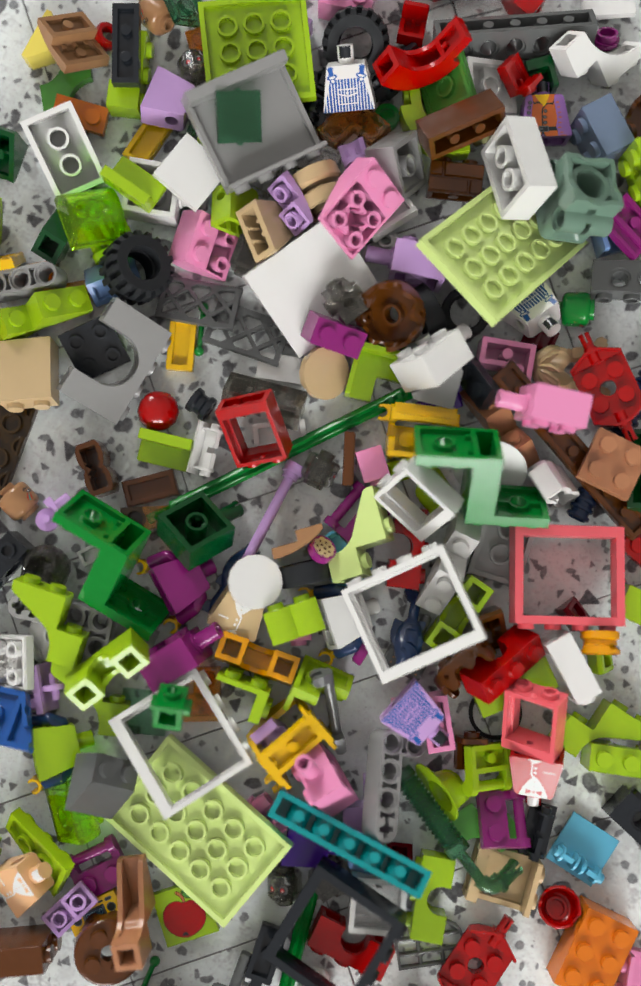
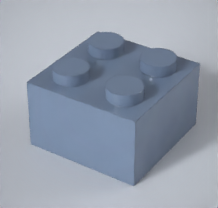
M611 93L581 107L570 125L572 131L571 143L577 146L581 156L587 158L602 157L614 159V162L617 163L618 159L635 139Z

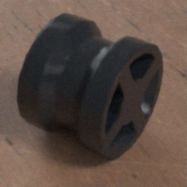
M198 388L186 403L185 409L196 413L197 418L204 421L213 411L218 400L214 397L209 398L205 395L203 389Z

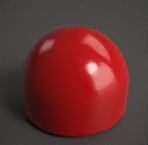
M101 22L96 27L98 31L95 40L106 52L112 51V41L107 40L103 36V32L112 34V24Z

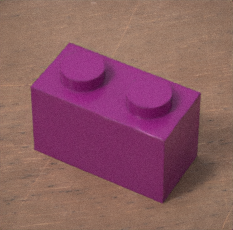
M312 310L309 311L300 334L311 344L357 360L368 335L356 326Z

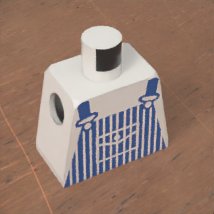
M352 43L337 45L338 61L329 62L326 67L324 114L375 109L376 97L367 60H354Z
M544 282L502 320L528 338H533L541 331L548 337H552L561 328V325L557 322L561 317L559 302L546 282Z

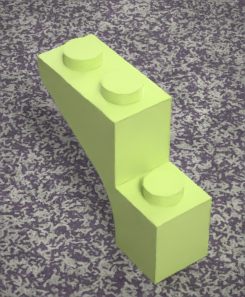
M369 486L362 491L352 537L346 547L336 553L335 557L328 562L333 583L346 584L360 576L361 578L372 576L370 569L372 568V560L366 549L395 540L393 535L395 532L394 522L391 517H388L387 509L374 498V495L380 488Z

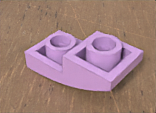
M288 170L285 171L267 190L283 209L278 216L296 237L314 220L301 189Z
M270 718L250 737L256 745L262 743L267 748L289 727L275 718Z
M80 880L45 912L41 919L60 938L99 899Z

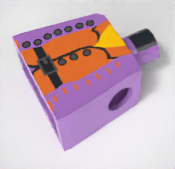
M540 81L533 95H528L524 98L519 116L535 117L545 147L565 146L572 136L564 96L562 94H550L549 82Z

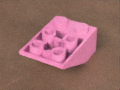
M357 157L339 177L318 220L352 260L405 199L375 158Z

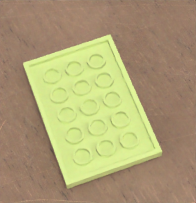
M490 186L423 236L415 246L493 327L576 255L588 242L585 241L582 244L544 239L538 231L536 214L529 220H501L492 187Z
M173 734L166 737L148 760L173 804L217 776L211 768ZM138 774L133 794L112 819H106L141 853L146 854V857L223 928L294 844L225 781L164 820Z

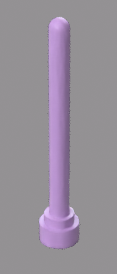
M291 460L285 462L282 468L284 471L282 476L284 478L242 558L256 555L292 483H296L298 479H301L306 470L300 464Z

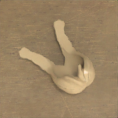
M599 337L593 342L597 347H608L607 339ZM549 345L537 351L532 371L533 381L535 383L539 382L579 391L573 377L567 374L564 369L569 363L576 362L582 357L585 351L583 346L566 349L557 345ZM601 386V393L605 396H610V390Z

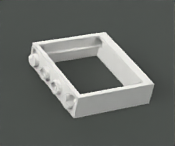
M434 542L421 548L422 554L412 557L410 553L396 559V566L387 569L386 565L371 571L372 577L366 580H362L361 576L346 583L348 588L341 591L382 684L449 656L488 637L445 544L438 546ZM440 556L474 630L389 667L357 594Z
M194 668L169 684L185 686L193 680L196 682L241 760L173 804L127 724L129 720L150 708L153 693L108 721L164 820L253 763L251 757L255 754L247 740L243 743L237 735L240 728L232 716L230 718L226 717L222 710L226 705L219 693L213 695L208 685L212 684L204 669L199 672L198 668Z

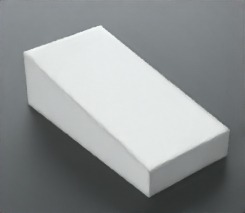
M90 545L76 553L83 566L87 567L95 562L100 550Z

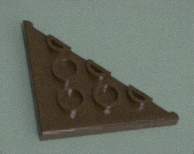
M0 405V491L8 483L12 482L39 411L37 409L29 408L24 409L23 412L13 413Z

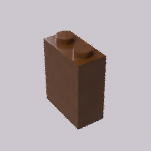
M46 924L0 928V978L43 975L50 963L53 962L57 952L60 951L62 937L58 938Z

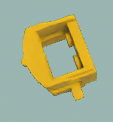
M402 402L379 404V408H385L387 411L386 416H378L377 418L380 421L388 422L384 450L386 452V459L391 460L393 457L411 459L415 455L414 427L395 425L397 420L459 427L460 414H458V409Z
M294 697L289 709L297 704L304 716L266 749H264L261 743L256 745L250 735L270 718L279 719L287 712L283 710L286 698L271 707L267 718H261L259 724H255L246 734L247 741L254 751L257 761L269 773L264 778L265 784L276 781V785L272 787L274 794L283 787L287 790L292 788L286 771L294 765L298 756L306 755L323 739L333 750L338 748L332 733L321 719H317L313 710L305 701Z

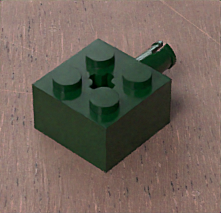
M201 491L159 514L157 535L189 572L233 546L235 526L231 521L243 516L244 510L241 504L238 505L239 502L236 500L219 510L210 498Z

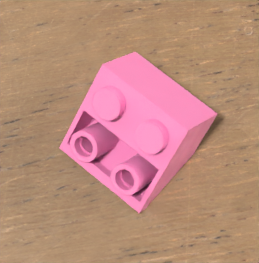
M183 210L168 256L173 257V264L186 271L225 282L239 238L211 227V215L205 211L197 210L195 213L193 210Z

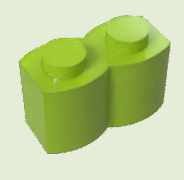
M309 593L293 597L294 603L284 606L281 601L267 606L268 611L263 613V617L273 646L326 629L315 596L310 597Z

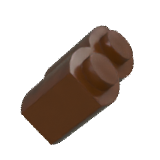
M95 439L76 445L75 456L78 464L85 471L84 481L90 494L102 498L118 492L119 480L115 471L110 467V454L106 446Z

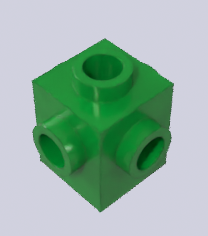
M161 683L158 694L153 693L151 698L150 711H153L152 727L181 732L185 716L190 717L193 700L188 699L189 687Z

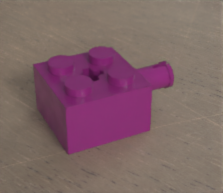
M213 622L201 631L198 626L191 630L186 626L149 649L150 663L142 668L140 673L152 693L159 690L161 683H171L199 666L214 653L209 645L224 637L223 630L217 622Z

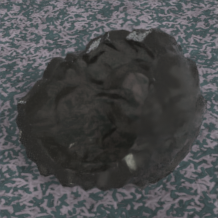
M42 544L32 548L24 557L21 576L34 574L41 577L42 582L50 585L51 583L65 585L71 572V562L63 550L51 544Z

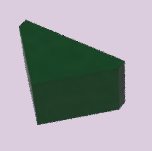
M0 126V178L14 183L18 177L28 145L16 131Z

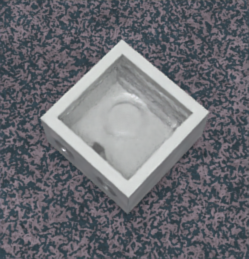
M351 870L352 875L406 911L407 892L374 874L369 875ZM349 897L348 933L386 936L391 925Z

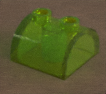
M111 187L57 195L54 199L71 251L111 244L125 233V218L118 195Z
M71 780L66 781L64 784L44 789L58 842L82 846L101 834L99 824L104 822V818L65 810Z

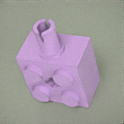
M403 236L402 238H397L395 247H392L391 250L367 245L364 262L388 266V269H390L388 280H400L408 283L413 288L424 283L432 292L436 293L439 292L445 280V276L415 246L418 243V239L415 237Z

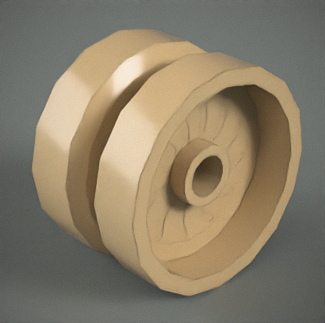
M331 159L312 163L292 175L309 205L314 220L312 223L319 221L318 217L341 176L336 161Z

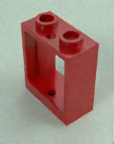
M272 389L221 400L215 410V414L237 468L246 466L254 468L262 463H279L288 458L293 444ZM266 412L277 443L248 448L236 418Z

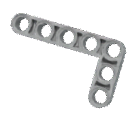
M48 261L1 270L0 285L2 283L4 285L0 291V303L28 298L34 292L65 288L68 283L67 273ZM54 272L52 280L48 281L49 275ZM28 277V283L24 286V281Z

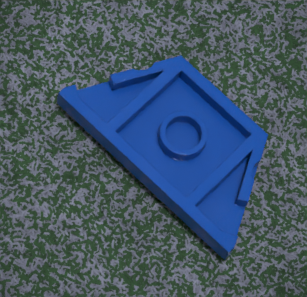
M0 686V746L33 754L34 742L30 694Z

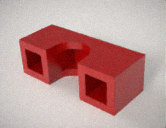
M421 509L428 516V509ZM393 516L394 533L403 534L410 541L411 548L408 554L411 553L412 557L422 554L421 548L429 545V542H425V539L421 542ZM388 559L387 569L397 565L396 559ZM421 564L386 580L385 585L419 590V585H424L426 569H423Z
M517 624L513 625L497 639L502 653L501 657L490 662L477 656L472 669L464 667L459 672L466 692L490 705L546 655L539 634L528 629H517Z
M321 905L309 929L307 945L316 954H326L334 958V961L345 968L350 966L358 970L361 975L385 936L366 935L358 943H349L342 937L346 928L345 916ZM395 948L387 964L385 965L381 962L377 968L380 973L376 980L381 982L395 954Z

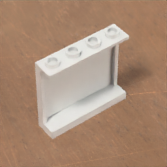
M320 221L241 276L245 283L250 286L293 349L294 355L298 358L307 356L317 346L300 336L310 310L354 325L356 324L355 316L363 306L362 294L378 283L361 255L358 253L351 260Z

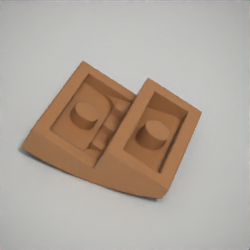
M83 11L38 18L37 24L44 42L64 74L108 66L110 56L95 40L98 30Z
M322 523L296 530L295 533L298 541L272 548L274 560L287 556L311 542L323 529Z

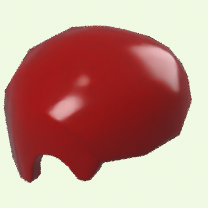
M154 391L146 394L140 400L137 413L139 421L147 429L163 431L176 423L179 409L177 401L171 394Z
M564 885L547 887L543 890L537 902L540 917L547 925L555 929L572 927L581 916L582 911L579 897L572 889Z

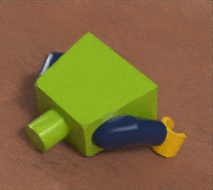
M32 712L34 742L32 755L36 775L28 780V783L36 782L38 784V787L31 791L32 794H38L43 788L47 789L64 784L71 777L76 753H80V749L95 745L92 730L76 734L75 725L72 722H68L66 717L50 712L36 715V712Z

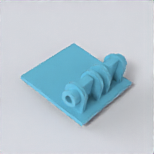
M573 811L545 857L591 887L595 883L601 884L605 875L602 874V869L620 841Z

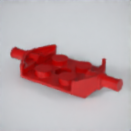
M585 332L584 335L588 343H586L582 334L578 336L585 351L570 370V374L579 392L593 395L589 414L594 426L619 427L625 439L631 441L628 434L630 432L635 441L638 437L632 427V421L641 411V390L621 348L597 347L594 345L589 332ZM607 381L613 382L616 385L615 393L610 396L603 395L600 390L602 384Z
M504 914L497 927L495 925L490 927L480 923L469 924L436 974L440 985L495 986L511 961L517 962L505 939L506 933L514 923V920L510 916L508 917L507 914ZM472 958L482 960L481 966L477 969L469 968L468 962Z

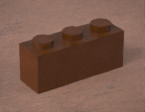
M491 88L415 120L419 143L431 161L493 135L505 118V106Z

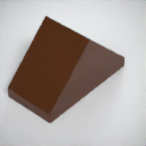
M493 605L481 610L477 614L488 637L486 640L496 650L500 648L497 639L507 631L502 609Z

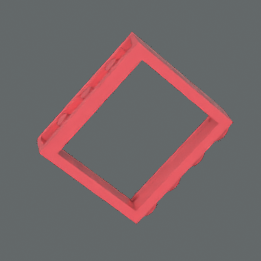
M549 525L548 528L509 526V623H517V629H534V624H544V630H561V625H572V630L589 631V625L599 626V630L616 631V626H625V528L581 525ZM524 537L610 540L611 618L523 615Z

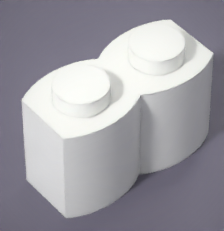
M542 460L531 468L532 471L529 472V477L547 504H554L558 508L564 507L580 495L563 467L555 465L553 461Z

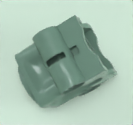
M565 152L559 160L550 159L549 162L558 187L535 212L538 231L541 237L547 240L577 244L584 243L590 236L607 237L613 228V217L624 207L622 194L616 185L617 171L614 159L602 157L587 158L572 152Z

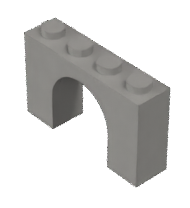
M112 297L100 316L99 321L123 335L131 344L134 353V363L131 371L119 382L104 384L93 380L70 366L56 389L112 423L117 424L119 420L123 421L129 413L130 408L128 405L132 398L136 399L142 392L144 387L142 382L146 375L150 376L156 369L157 362L155 361L160 352L164 354L170 346L171 340L169 338L172 333L119 298Z

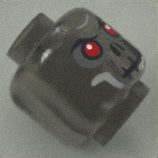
M189 49L178 59L177 70L181 78L194 84L195 87L206 83L203 51Z
M321 449L320 453L310 452L301 471V475L304 477L303 482L318 490H322L323 487H331L340 470L339 464L334 461L336 455L324 449Z
M279 862L267 876L268 897L273 901H277L279 906L292 905L302 890V872L298 867L281 866V862Z

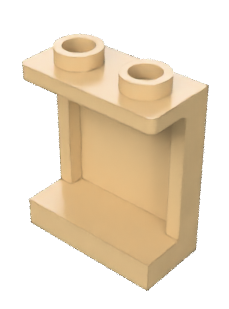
M476 838L462 887L465 900L476 903L477 898L519 910L524 917L529 918L531 910H535L538 895L536 892L538 885L543 883L545 877L543 863L540 859L539 862H533L528 859V855L518 853V850L506 849L503 852H499L497 849H481L480 839Z

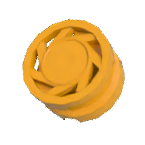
M604 630L580 631V639L583 640V649L580 650L582 654L620 655V650L615 647L617 646V640L620 639V632Z

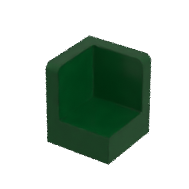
M549 54L525 61L524 66L529 77L541 73L543 76L541 81L549 82L550 94H555L559 86V80L552 55Z

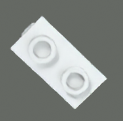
M201 420L198 421L186 472L207 478L210 477V473L214 472L213 466L216 458L214 452L215 449H218L221 434H223L220 425L210 424Z

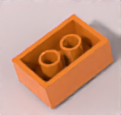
M580 895L581 916L572 927L564 929L546 969L553 982L559 986H614L639 931L629 918Z

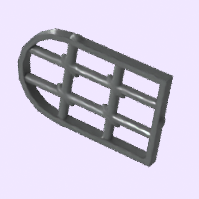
M446 919V924H450L456 929L444 931V936L459 933L462 936L463 932L456 922ZM409 936L403 937L401 941L396 939L394 948L397 954L399 971L443 965L446 961L444 951L453 950L456 944L446 946V944L443 945L442 943L439 947L423 949L420 946V941L413 940V942H416L417 950L399 953L398 942L412 941V939H409ZM437 952L441 955L440 960L426 962L422 960V954ZM418 956L419 963L401 965L400 957Z

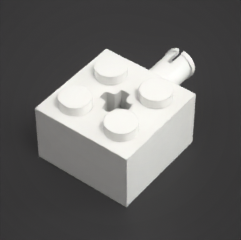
M130 157L129 159L151 175L162 163L136 157ZM167 189L150 213H147L124 196L121 210L128 220L178 227L181 211L184 207L188 206ZM209 197L199 209L207 211L208 205L206 203H209Z
M461 323L454 330L450 331L444 328L431 336L429 333L423 334L415 340L416 345L412 348L408 347L396 355L398 359L391 363L390 367L405 393L438 387L474 357L466 343V340L472 336V331L467 324Z

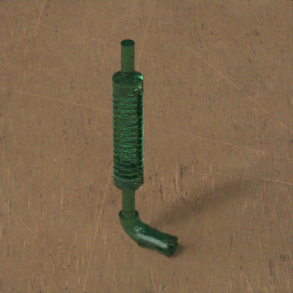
M411 765L402 766L400 792L403 791L402 795L406 796V800H409V805L413 804L412 809H416L415 813H419V818L422 817L421 821L425 822V826H428L431 835H435L434 839H438L437 843L441 844L440 847L445 848L444 852L451 861L458 858L475 881L474 886L479 891L488 895H497L501 892L506 893L509 890V885L523 873L522 866L517 870L515 869L520 863L515 859H510L497 874L494 872L490 877L487 874L483 875L466 852L470 845L464 836H460L461 832L457 831V827H453L454 823H450L451 819L447 818L448 815L444 814L445 811L443 809L440 810L441 806L437 805V801H434V796L431 797L432 793L428 792V788H424L425 784H421L422 780H418L419 776L415 775L416 772Z

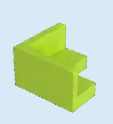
M365 342L358 360H353L344 397L370 403L376 378L400 384L390 367V364L398 359L396 355L400 351L386 352V347Z
M305 654L291 685L283 710L288 711L294 697L315 706L320 693L325 695L324 687L316 688L312 683L310 672L314 669H332L338 701L347 699L354 676Z

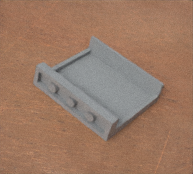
M284 49L184 92L181 99L182 105L226 195L234 191L236 195L242 194L251 188V183L259 180L260 184H263L275 177L274 173L281 169L284 172L287 170L289 172L298 167V162L305 158L307 162H310L322 155L321 150L328 144L326 140L320 143L287 72L285 64L289 59Z

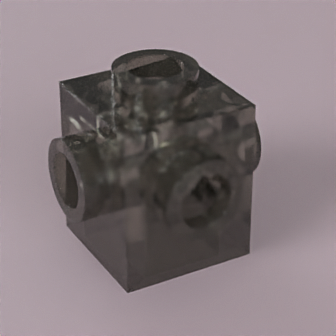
M343 277L341 279H334L326 286V290L321 293L326 301L323 303L326 311L331 317L336 315L338 320L345 325H348L368 309L360 297L363 295V292L355 281L350 282Z

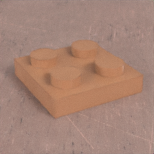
M600 427L597 429L575 477L625 502L629 499L641 474V446Z

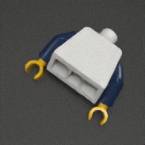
M335 583L315 586L313 589L301 587L298 591L306 590L310 597H316L326 627L322 632L328 648L322 649L318 657L323 654L329 655L330 660L324 663L331 665L334 658L341 659L357 652L364 642L341 593L342 590L348 587ZM360 592L357 594V597L371 628H373L370 616L380 612V605L375 598L364 601L363 595Z

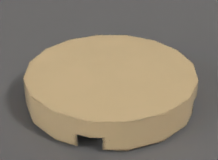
M323 347L313 348L303 358L299 370L300 383L303 388L307 390L311 397L321 400L333 399L341 394L347 385L350 374L345 356Z

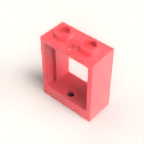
M527 679L515 681L504 694L501 746L553 765L563 751L568 694L560 692L553 687H544L532 683ZM521 699L553 709L551 737L519 726Z

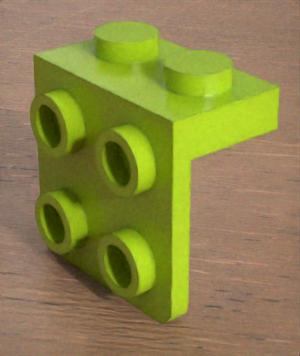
M229 665L228 668L223 667L217 674V680L257 695L248 722L258 725L260 719H266L274 700L269 697L273 684L268 683L269 679L256 674L251 677L243 674V669Z

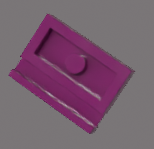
M626 193L622 196L624 207L613 217V228L608 236L630 260H635L641 254V208Z

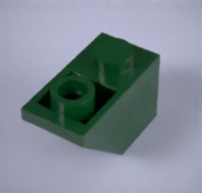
M62 200L41 229L31 251L54 265L58 264L66 257L87 214L66 200Z

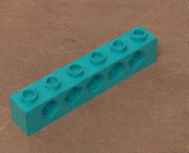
M283 790L279 791L267 815L419 900L432 874L431 871Z

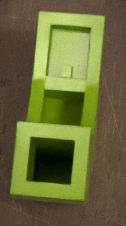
M420 88L402 90L403 105L400 106L399 122L402 131L417 130L415 120L427 116L422 107ZM420 145L422 154L428 156ZM470 145L442 157H449L452 161L467 160L470 153Z

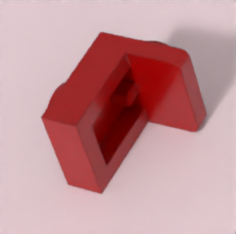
M409 0L404 1L396 43L407 46L414 42L417 43L418 48H422L430 9L429 4Z
M518 52L510 55L497 68L500 79L510 98L518 95L526 97L537 90V84L543 79L541 73L529 77Z

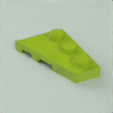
M18 807L10 814L5 828L23 854L34 852L41 862H48L51 865V877L54 879V885L49 891L55 897L62 891L75 863L66 851H62L54 843L51 835L44 832L35 823L34 818L30 814L25 813Z

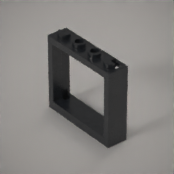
M323 855L269 942L262 957L302 986H336L281 947L319 884L324 879L391 925L388 933L354 985L373 986L380 973L377 968L381 962L385 965L387 964L394 951V948L391 946L396 939L401 941L407 932L408 926L405 923L408 912Z

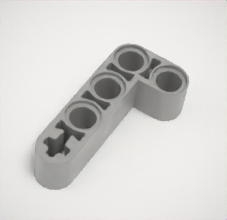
M16 595L9 599L8 611L13 617L41 623L28 608L24 609V605L20 604L21 600ZM72 600L65 624L75 623L81 625L84 631L90 632L84 655L89 658L97 652L93 648L94 640L100 641L103 647L114 640L117 622L107 617L109 620L108 626H102L98 622V615L102 614L101 612L88 606L83 601ZM73 608L81 612V621L73 619L71 615Z
M376 729L370 734L361 824L363 835L383 843H389L396 837L403 757L418 758L422 756L426 750V740L420 746H417L394 730Z

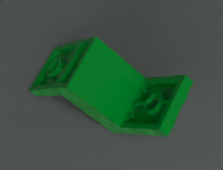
M414 425L415 465L429 468L435 466L452 467L454 469L464 468L460 494L465 499L462 504L465 524L528 528L549 527L550 517L547 505L536 487L500 485L504 457L498 429Z
M82 489L55 511L52 521L60 525L64 530L70 531L83 539L87 544L100 550L78 599L127 629L131 627L141 638L149 641L170 613L162 598L132 581L129 577L152 531Z

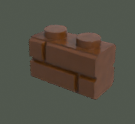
M440 157L431 161L428 171L426 198L470 202L482 193L485 166L478 165L477 161L471 159L463 160L462 163L452 162V159L449 157Z

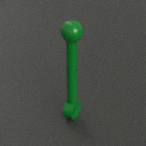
M205 302V303H203V305H204V307H205V308L207 309V311H208V310H209V306H208V304ZM198 306V309L200 311V319H202L203 317H205V315ZM199 326L197 347L194 349L196 356L204 354L203 342L201 341L204 333V327Z
M158 956L150 958V967L141 986L148 985L155 967L160 964Z

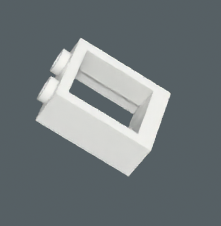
M415 455L409 461L401 460L393 469L395 473L392 476L387 473L378 482L377 486L380 489L374 495V498L421 542L453 518L465 500L431 467L415 465ZM406 475L440 505L428 516L395 486Z
M561 629L551 630L541 635L540 639L546 654L545 656L561 691L568 694V699L577 705L581 704L584 706L594 702L597 699L596 696L602 693V690L572 634Z

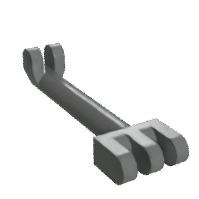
M331 668L314 669L310 672V678L314 687H324L329 718L328 728L338 747L335 749L336 753L342 755L346 752V744L341 731L333 671Z

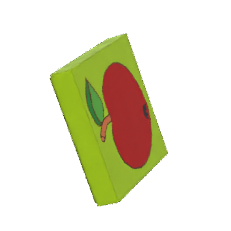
M177 885L154 892L155 909L168 948L219 931V923Z

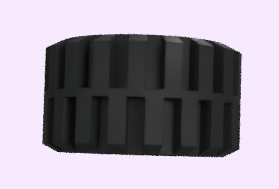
M352 5L347 6L345 9L339 10L327 24L322 38L323 57L326 58L327 65L329 62L338 61L337 45H340L342 34L351 27H360L369 33L372 40L369 54L362 58L367 60L370 76L372 77L375 73L372 64L389 45L388 28L384 24L383 18L379 14L377 15L373 9L364 8L363 5H357L356 7H352Z
M135 230L133 233L128 231L119 236L102 253L104 256L99 261V264L103 266L99 269V274L104 276L105 279L102 280L104 287L108 285L110 288L108 292L111 296L116 294L123 302L127 300L128 305L133 306L137 303L139 306L150 302L169 288L168 285L173 281L171 275L175 273V267L171 266L174 260L172 256L167 254L169 251L166 245L163 247L160 244L161 239L158 237L152 238V233L149 232L142 234L141 230ZM128 257L137 260L142 265L146 275L145 280L137 277L131 271Z

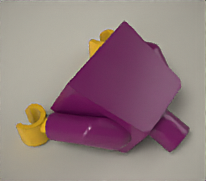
M164 550L147 557V559H138L136 564L141 562L143 570L136 574L143 575L148 573L171 615L163 622V626L167 622H173L175 628L169 633L174 634L181 627V624L187 623L199 614L207 599L206 591L210 589L206 578L217 573V568L212 559H209L188 572L172 551Z

